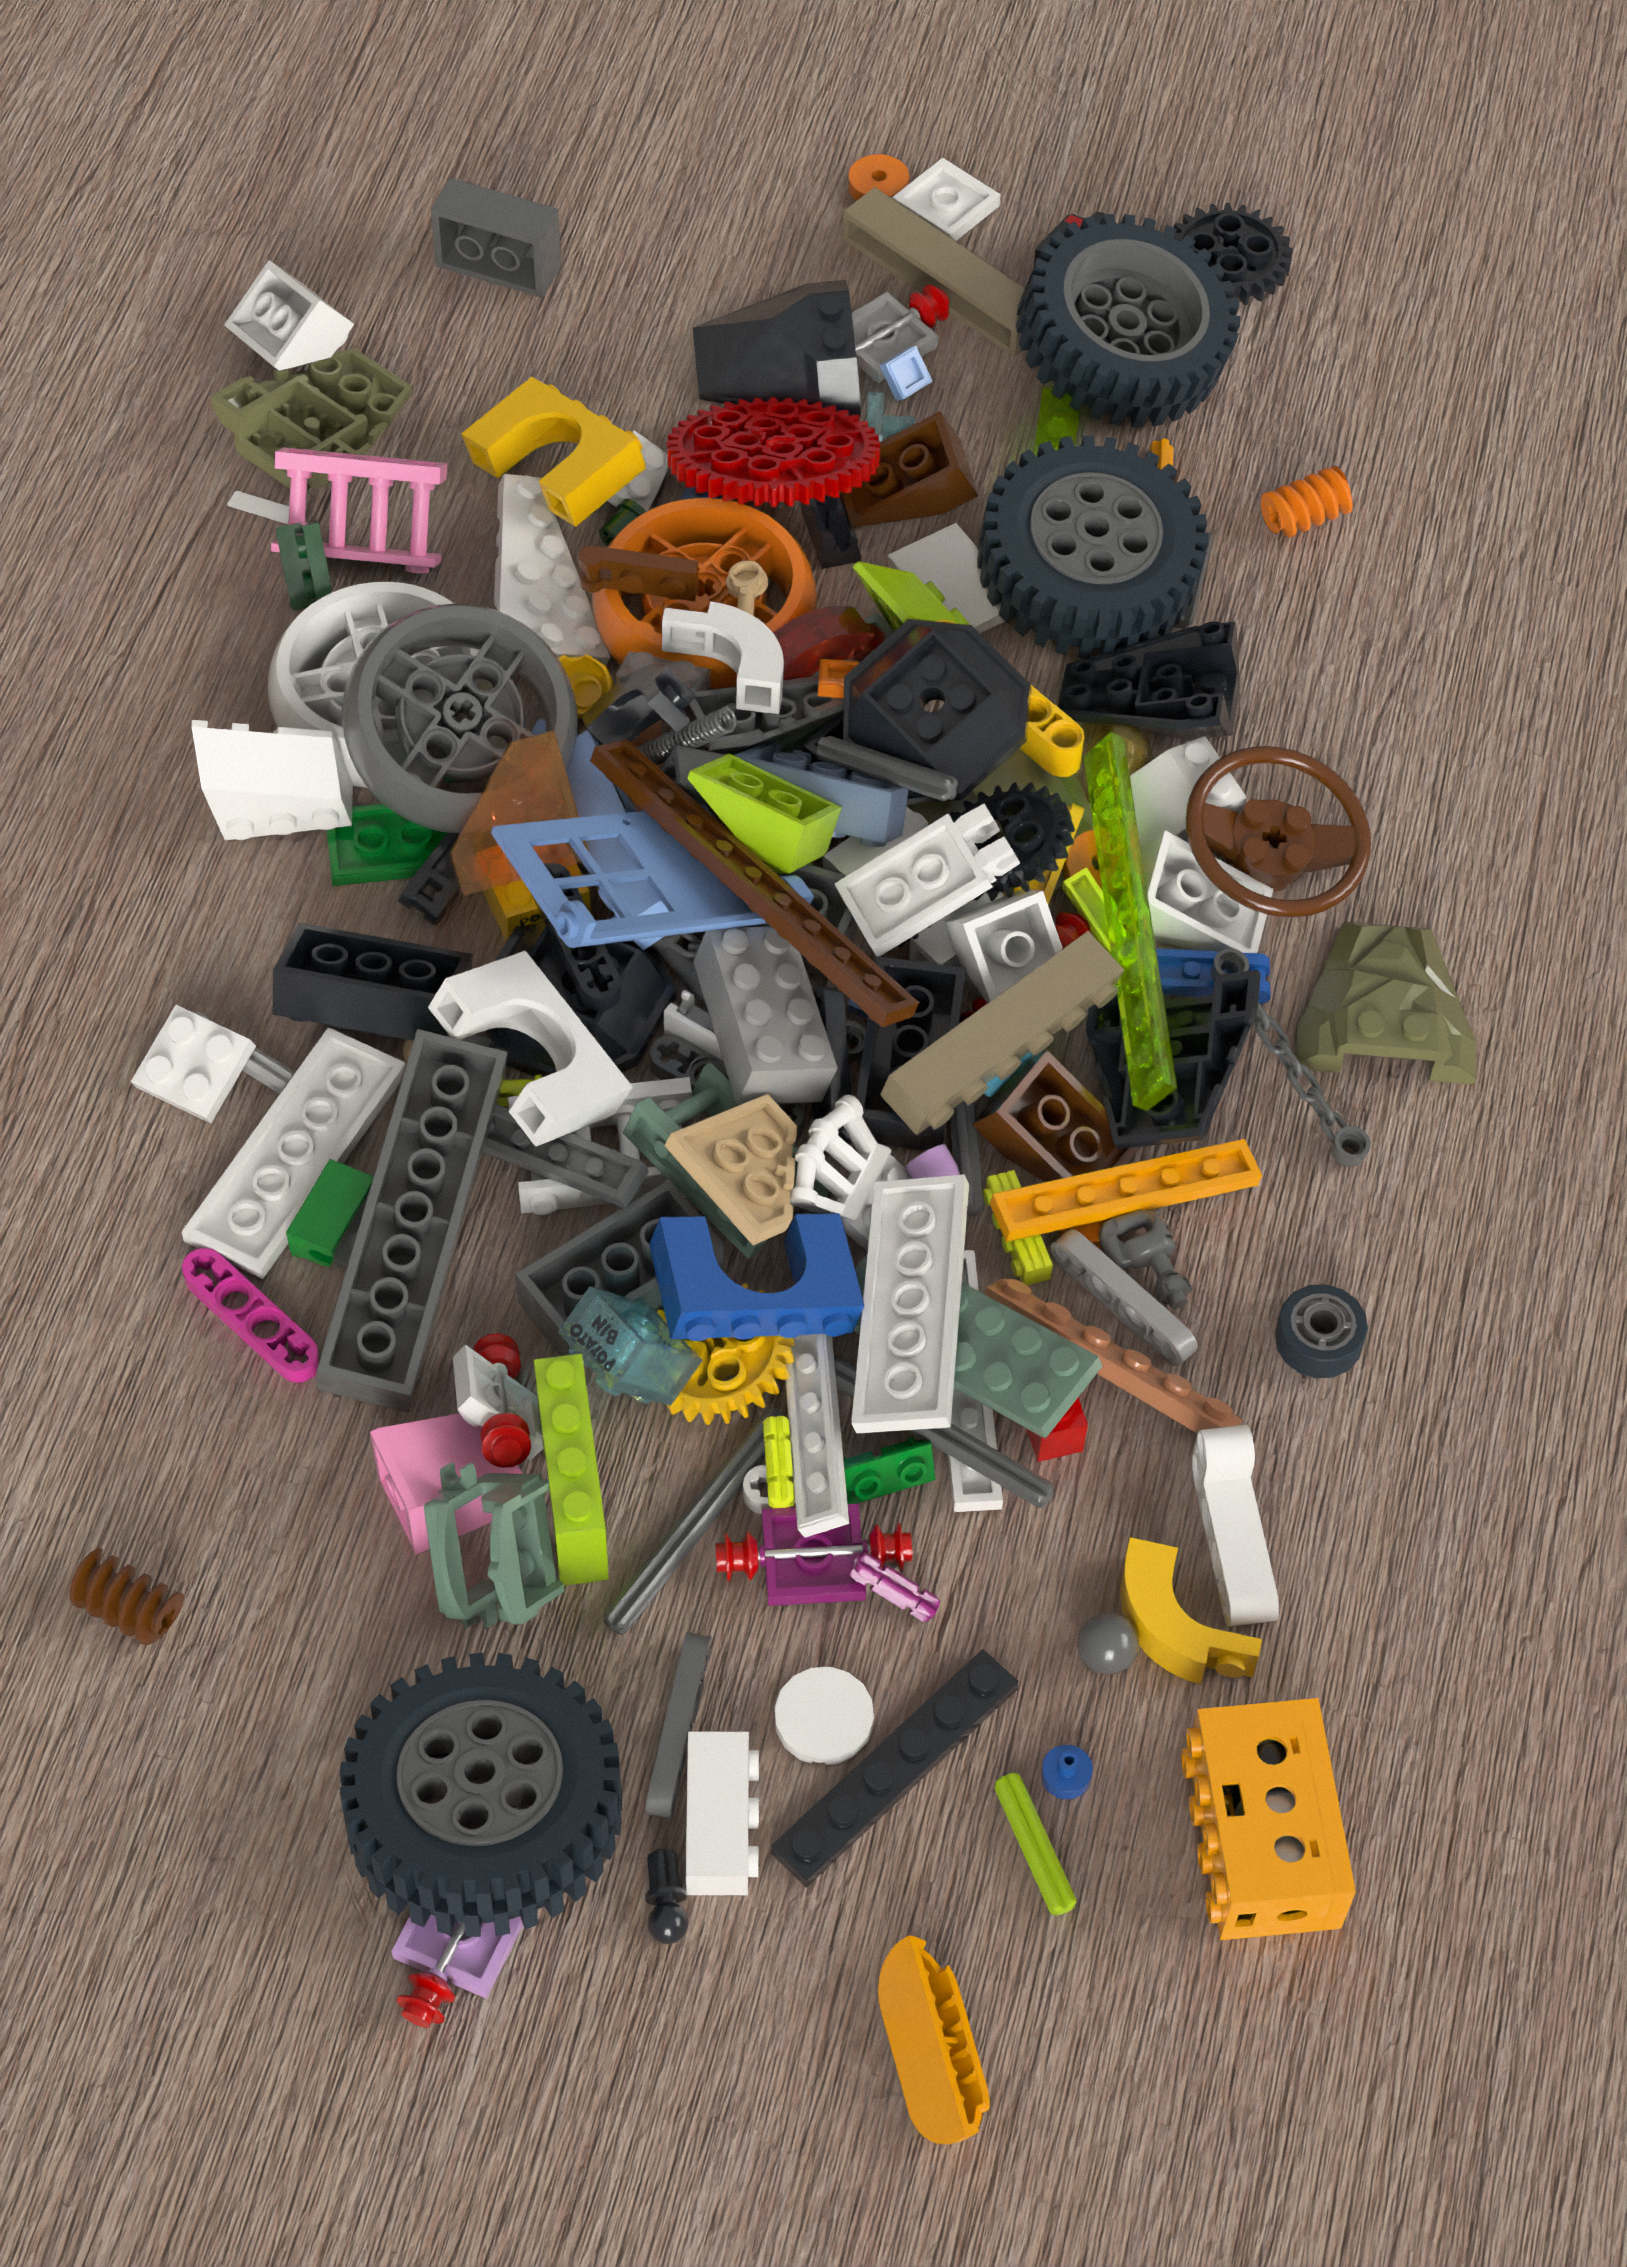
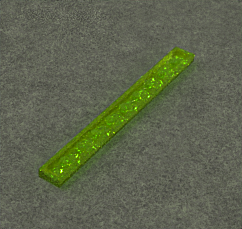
M1110 732L1083 757L1111 954L1124 969L1116 987L1119 989L1117 996L1133 1106L1148 1111L1175 1090L1177 1085L1125 741L1123 737Z

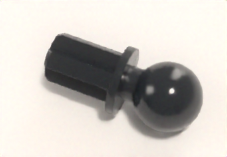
M656 1849L647 1857L650 1890L645 1893V1901L648 1904L656 1905L648 1916L647 1927L650 1935L657 1942L673 1944L680 1941L688 1930V1916L684 1909L677 1904L686 1899V1890L680 1887L678 1855L676 1851Z

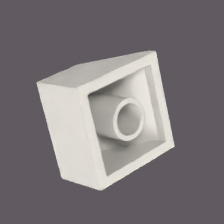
M1023 889L1014 892L1010 898L1006 895L945 921L959 962L966 968L967 974L987 1004L1063 949L1044 893L1040 890L1030 889V891L1025 892Z

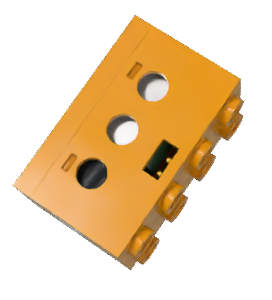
M1319 1698L1198 1709L1193 1728H1187L1186 1730L1187 1748L1181 1749V1765L1184 1778H1192L1195 1795L1189 1796V1812L1192 1825L1200 1826L1203 1843H1198L1197 1845L1198 1865L1201 1875L1209 1874L1211 1892H1206L1205 1895L1206 1912L1209 1923H1217L1219 1939L1230 1940L1341 1929L1356 1889Z

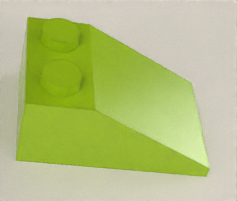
M860 561L852 566L881 616L894 631L908 619L925 621L949 620L956 624L970 625L957 608L954 607L949 611L942 604L946 599L932 581L924 584L912 572Z
M726 754L689 772L687 779L734 836L774 872L790 874L826 855L842 809L841 806L731 754Z

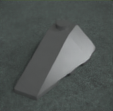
M819 676L783 680L782 702L779 714L736 709L737 687L693 692L696 698L684 710L691 722L722 707L730 708L737 720L735 730L696 749L724 755H736L843 711L844 698L817 696ZM729 713V715H730V717H731V720H732V725H733V717H732V715ZM723 714V715L725 716V718H726V720H727V724H728V726H729L728 718H727V716H726L725 714Z

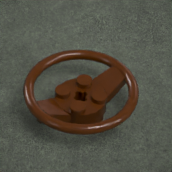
M1256 746L1244 748L1229 753L1215 761L1201 774L1193 786L1188 799L1185 817L1187 838L1191 851L1208 879L1220 891L1237 903L1251 910L1272 916H1311L1331 909L1341 903L1356 889L1364 877L1371 853V833L1365 811L1349 785L1336 772L1317 759L1282 747ZM1259 763L1280 764L1298 769L1326 786L1341 803L1351 826L1310 824L1311 816L1305 808L1292 806L1278 800H1250L1245 804L1240 813L1208 804L1206 800L1217 782L1238 768ZM1210 848L1224 856L1228 865L1232 863L1234 868L1273 888V891L1285 889L1288 884L1300 878L1304 872L1349 865L1339 882L1324 893L1299 900L1276 899L1258 894L1238 883L1220 866Z

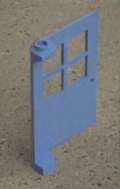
M700 805V806H702L710 815H712V813L710 812V810L707 808L706 805ZM645 811L498 825L492 828L491 834L556 929L558 936L571 948L767 923L757 913L753 912L730 888L722 884L718 877L707 867L692 857L685 847L673 836L665 832ZM617 838L639 869L603 873L582 841ZM569 843L591 875L554 879L532 846ZM796 875L780 876L781 879L811 904L814 895L800 877ZM647 880L669 912L632 916L611 884ZM598 885L620 918L595 921L582 902L578 900L568 901L561 889Z

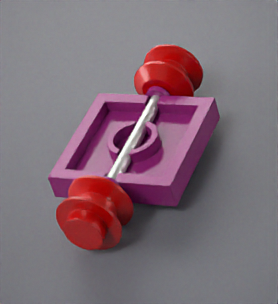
M848 1504L849 1524L805 1538L797 1528L796 1507L762 1509L763 1545L759 1546V1551L757 1541L749 1531L745 1533L742 1542H732L728 1534L724 1533V1543H715L717 1573L726 1572L727 1582H730L733 1572L744 1571L748 1580L752 1581L758 1571V1560H760V1567L765 1566L768 1606L866 1600V1586L849 1575L850 1568L856 1557L866 1552L881 1561V1568L884 1567L885 1563L895 1562L899 1571L903 1572L904 1562H912L911 1533H902L901 1524L897 1523L893 1533L883 1534L879 1525L875 1524L869 1533L867 1544V1539L862 1540L859 1504Z

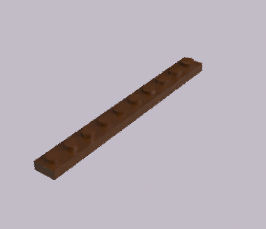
M624 739L594 747L590 762L605 774L609 781L617 785L633 800L635 805L642 808L665 832L673 836L685 847L692 857L707 867L718 877L722 884L730 888L753 912L757 913L775 929L780 937L787 940L811 965L831 980L839 991L846 994L865 1011L871 1020L884 1027L914 1016L919 1004L914 997L631 742Z

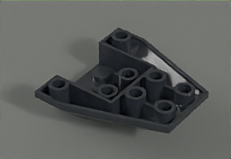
M1217 621L1207 622L1200 626L1189 627L1127 647L1115 649L1114 651L1066 664L1057 707L1075 722L1188 740H1195L1206 736V738L1232 736L1240 691L1235 621L1225 623Z

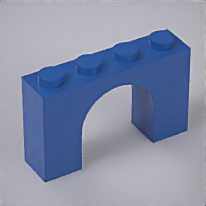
M840 1213L795 1214L784 1240L794 1286L776 1293H760L746 1289L736 1284L722 1271L714 1254L706 1216L660 1217L649 1246L670 1339L702 1341L708 1338L723 1337L750 1339L755 1336H781L793 1338L799 1335L826 1334L828 1336H840L845 1333H852L863 1311L864 1302Z

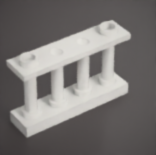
M690 1077L630 1083L633 1089L615 1115L576 1130L572 1134L591 1141L590 1128L615 1125L618 1130L620 1152L640 1160L639 1149L623 1134L636 1104L650 1097L666 1112L692 1097ZM518 1096L508 1097L509 1109H511ZM649 1167L647 1176L631 1201H635L669 1179L657 1167ZM530 1171L531 1181L518 1182L521 1214L533 1212L545 1215L558 1209L611 1204Z

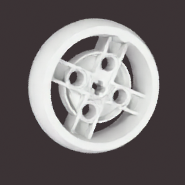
M371 582L340 589L311 604L293 620L282 634L270 663L268 701L277 728L287 727L332 731L353 786L368 788L358 775L350 759L342 726L343 695L351 670L370 641L395 620L420 609L455 603L423 587L399 582ZM442 646L426 649L410 656L425 665L433 659L446 655L465 654L476 656L480 650L461 646ZM322 662H324L322 668L316 669ZM476 679L473 681L474 685L480 690L489 691L493 689L492 684L488 680ZM425 689L413 691L414 696L419 700L430 701L434 698ZM375 696L373 716L377 733L391 757L402 766L408 755L397 733L395 708ZM461 713L453 719L460 723L464 718L468 719V716ZM438 746L426 749L433 758L444 759L448 757L446 751Z

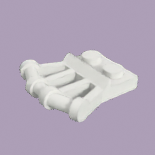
M845 1095L835 1103L833 1111L824 1118L813 1121L808 1132L810 1139L807 1144H802L795 1155V1159L798 1162L795 1188L791 1190L790 1204L817 1214L840 1213L845 1233L868 1252L874 1182L912 1178L906 1168L890 1155L892 1150L875 1141L862 1118L863 1108L858 1099L852 1095ZM844 1126L859 1154L838 1136L839 1128ZM824 1150L851 1173L848 1180L825 1161ZM817 1179L838 1198L837 1201L817 1195V1192L813 1190L814 1180Z

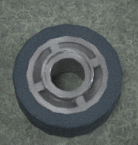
M1327 1284L1303 1287L1294 1291L1282 1305L1275 1330L1277 1350L1285 1363L1300 1374L1313 1378L1336 1377L1349 1371L1360 1358L1368 1331L1366 1313L1358 1300L1343 1289ZM1321 1328L1329 1332V1334L1317 1333L1313 1329Z

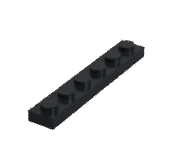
M982 1649L771 1845L770 1853L807 1888L1017 1691L1019 1681Z

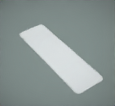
M235 491L228 502L230 507L288 524L289 506L240 491Z

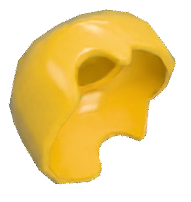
M588 654L580 657L562 655L558 659L570 679L576 700L577 718L581 719V716L597 700L614 687V682L607 666L592 658V656Z

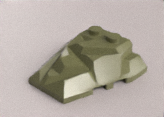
M355 348L334 353L331 358L311 362L307 370L289 374V369L281 371L275 369L274 379L255 383L252 376L239 379L211 396V406L222 425L234 433L235 448L238 453L290 489L291 477L287 476V469L275 468V451L286 447L365 455L412 395V386ZM312 472V477L307 478V489L311 487L315 489L332 481L327 480V473Z
M1343 922L1323 971L1297 1026L1295 1056L1300 1064L1307 1066L1311 1071L1340 1073L1345 1053L1429 1060V1081L1462 1084L1475 1083L1476 1041L1432 929Z

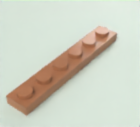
M1002 1278L986 1288L984 1292L986 1296L1099 1356L1103 1367L1097 1373L1098 1375L1195 1433L1203 1429L1242 1424L1243 1419L1234 1415L1232 1408L1225 1402L1216 1398L1202 1396L1192 1390V1385L1183 1377L1171 1373L1165 1374L1152 1366L1151 1360L1144 1354L1135 1350H1125L1111 1342L1110 1335L1102 1329L1094 1326H1085L1071 1318L1070 1311L1065 1307L1053 1302L1046 1303L1032 1295V1290L1023 1282Z

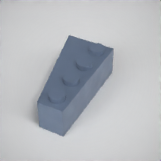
M771 741L733 755L841 806L842 809L832 836L834 838L850 835L860 838V843L863 845L883 847L886 846V843L903 835L908 789L855 771L852 772V775L846 774L847 768L829 762L811 763L812 754L800 750H794L793 753H781V744Z

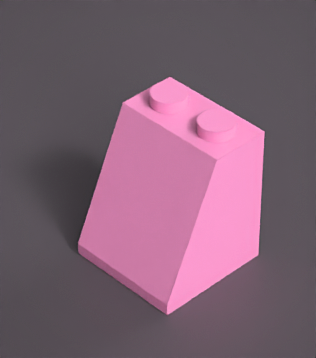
M460 1413L386 1426L370 1431L377 1476L415 1555L430 1549L424 1505L439 1496V1490L442 1489L440 1469L453 1462L456 1474L461 1477L459 1470L469 1463H474L477 1478L486 1473L522 1474L518 1465L501 1468L489 1463L482 1453L480 1436L482 1426L469 1424ZM483 1495L454 1511L458 1537L492 1522L493 1513L483 1512L481 1501Z

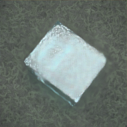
M868 392V427L875 428V434L879 435L880 442L915 424L916 420L913 416L883 415L884 393Z

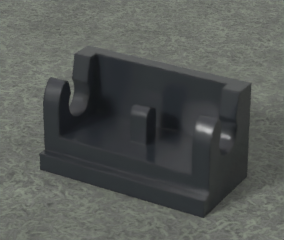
M825 495L824 502L812 498L808 505L801 503V511L821 569L857 563L858 561L861 562L856 534L852 531L840 496L839 498H833Z

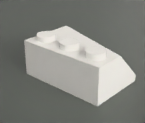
M192 720V733L201 788L224 840H245L250 837L276 834L288 835L293 832L318 829L330 830L335 827L352 826L353 783L332 731L278 727L273 733L249 731V724L232 723V730L208 728V721Z

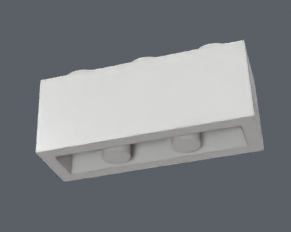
M688 1732L686 1895H748V1877H758V1846H748V1829H758L759 1798H748L749 1781H759V1750H749V1732Z

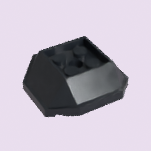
M908 619L844 676L843 740L953 776L958 782L957 794L954 799H947L946 801L962 800L1027 742L1029 704L1032 689L1030 683L972 625ZM932 700L944 702L938 711H924L926 704ZM908 789L907 805L920 804V802H945Z
M544 920L536 924L516 926L495 961L526 951L618 1069L623 1073L637 1066L664 1020V1010L670 1003H674L676 999V987L656 950L648 947L643 951L632 940L605 944L620 976L621 997L616 1006L611 1009L597 1011L587 1007L582 1002L577 991H571L576 989ZM584 946L576 948L572 955L578 960H589L597 952L591 947ZM598 972L593 974V988L597 987L600 992L607 991L608 988H603L598 979ZM503 1027L486 1030L489 1038L493 1040L496 1049L508 1052L506 1066L534 1077L535 1075L545 1077L557 1072L554 1061L548 1051L529 1035L515 1029Z

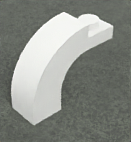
M711 601L708 613L665 608L662 618V651L706 656L726 663L737 674L736 709L779 714L783 692V653L777 638L763 622L741 609Z

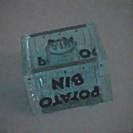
M593 1287L587 1289L558 1331L561 1337L571 1346L569 1349L570 1355L582 1354L583 1364L590 1367L598 1375L595 1381L602 1389L614 1396H619L620 1393L631 1395L645 1404L654 1401L671 1406L703 1361L683 1339H670L667 1322L649 1304Z

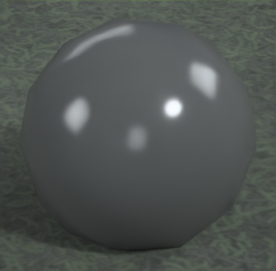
M1114 1612L1099 1613L1087 1620L1078 1633L1077 1649L1084 1665L1092 1671L1101 1674H1118L1129 1668L1138 1656L1139 1638L1132 1622L1120 1614Z

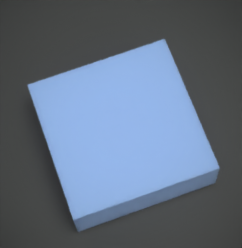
M910 346L879 365L896 401L907 398L933 382L917 346Z

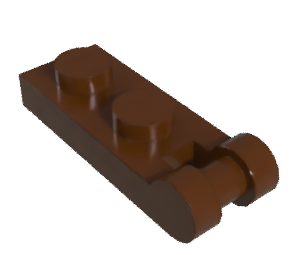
M594 545L585 546L578 553L579 567L581 569L579 573L580 586L586 592L595 593L606 588L628 593L667 597L673 600L681 599L694 602L696 600L698 592V561Z

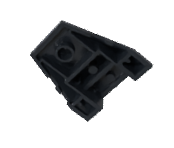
M846 280L806 283L693 327L699 399L722 404L730 402L734 405L739 404V399H743L748 403H753L755 398H760L763 402H768L771 397H775L778 402L791 398L793 403L807 399L808 405L822 402V408L835 405L836 412L849 410V416L859 415V418H861L857 355L850 295Z
M1258 970L1215 975L1213 995L1144 1003L1132 986L1118 988V993L1103 1007L1098 1008L1094 1004L1088 1009L1086 1023L1087 1038L1093 1048L1096 1060L1094 1066L1096 1074L1101 1080L1105 1096L1103 1102L1113 1142L1117 1149L1204 1139L1257 1015L1261 977Z

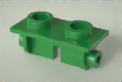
M909 1437L906 1441L880 1448L881 1455L874 1457L871 1451L849 1458L843 1457L847 1504H858L936 1480L931 1442H925L923 1439L915 1440L914 1437Z

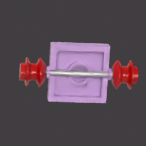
M430 1915L425 1927L412 1923L409 1916L391 1952L393 1959L423 1972L408 1975L407 1981L413 1987L410 1995H399L396 1999L403 2008L401 2015L411 2023L424 2028H429L431 2023L442 2024L445 2017L438 2010L441 2003H452L455 2000V1995L447 1982L487 1999L523 1926L521 1917L509 1919L510 1934L496 1936L494 1922L481 1923V1937H466L464 1922L455 1921L452 1935L437 1931L436 1917Z

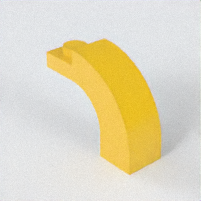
M1130 1537L1121 1579L1120 1599L1124 1617L1134 1625L1139 1638V1646L1165 1670L1187 1681L1198 1684L1202 1682L1205 1667L1215 1669L1219 1674L1226 1677L1238 1678L1243 1675L1253 1677L1260 1654L1262 1639L1210 1628L1190 1618L1178 1604L1173 1592L1172 1577L1178 1548Z

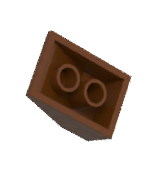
M941 411L881 441L879 468H876V474L870 475L869 482L862 481L861 488L852 487L851 493L841 492L850 523L854 528L941 515L979 496L961 441Z
M1048 1050L1031 1058L1001 1088L972 1124L1005 1158L1044 1182L1126 1165L1140 1148L1117 1149L1115 1147L1105 1107Z

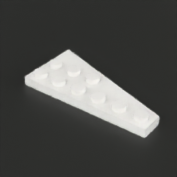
M504 474L498 485L497 518L500 520L499 532L496 536L499 556L495 562L494 605L497 607V611L515 618L532 629L546 642L558 658L562 655L580 657L588 654L606 666L611 657L596 627L593 611L585 591L580 586L579 575L555 514L549 511L538 482L541 478Z

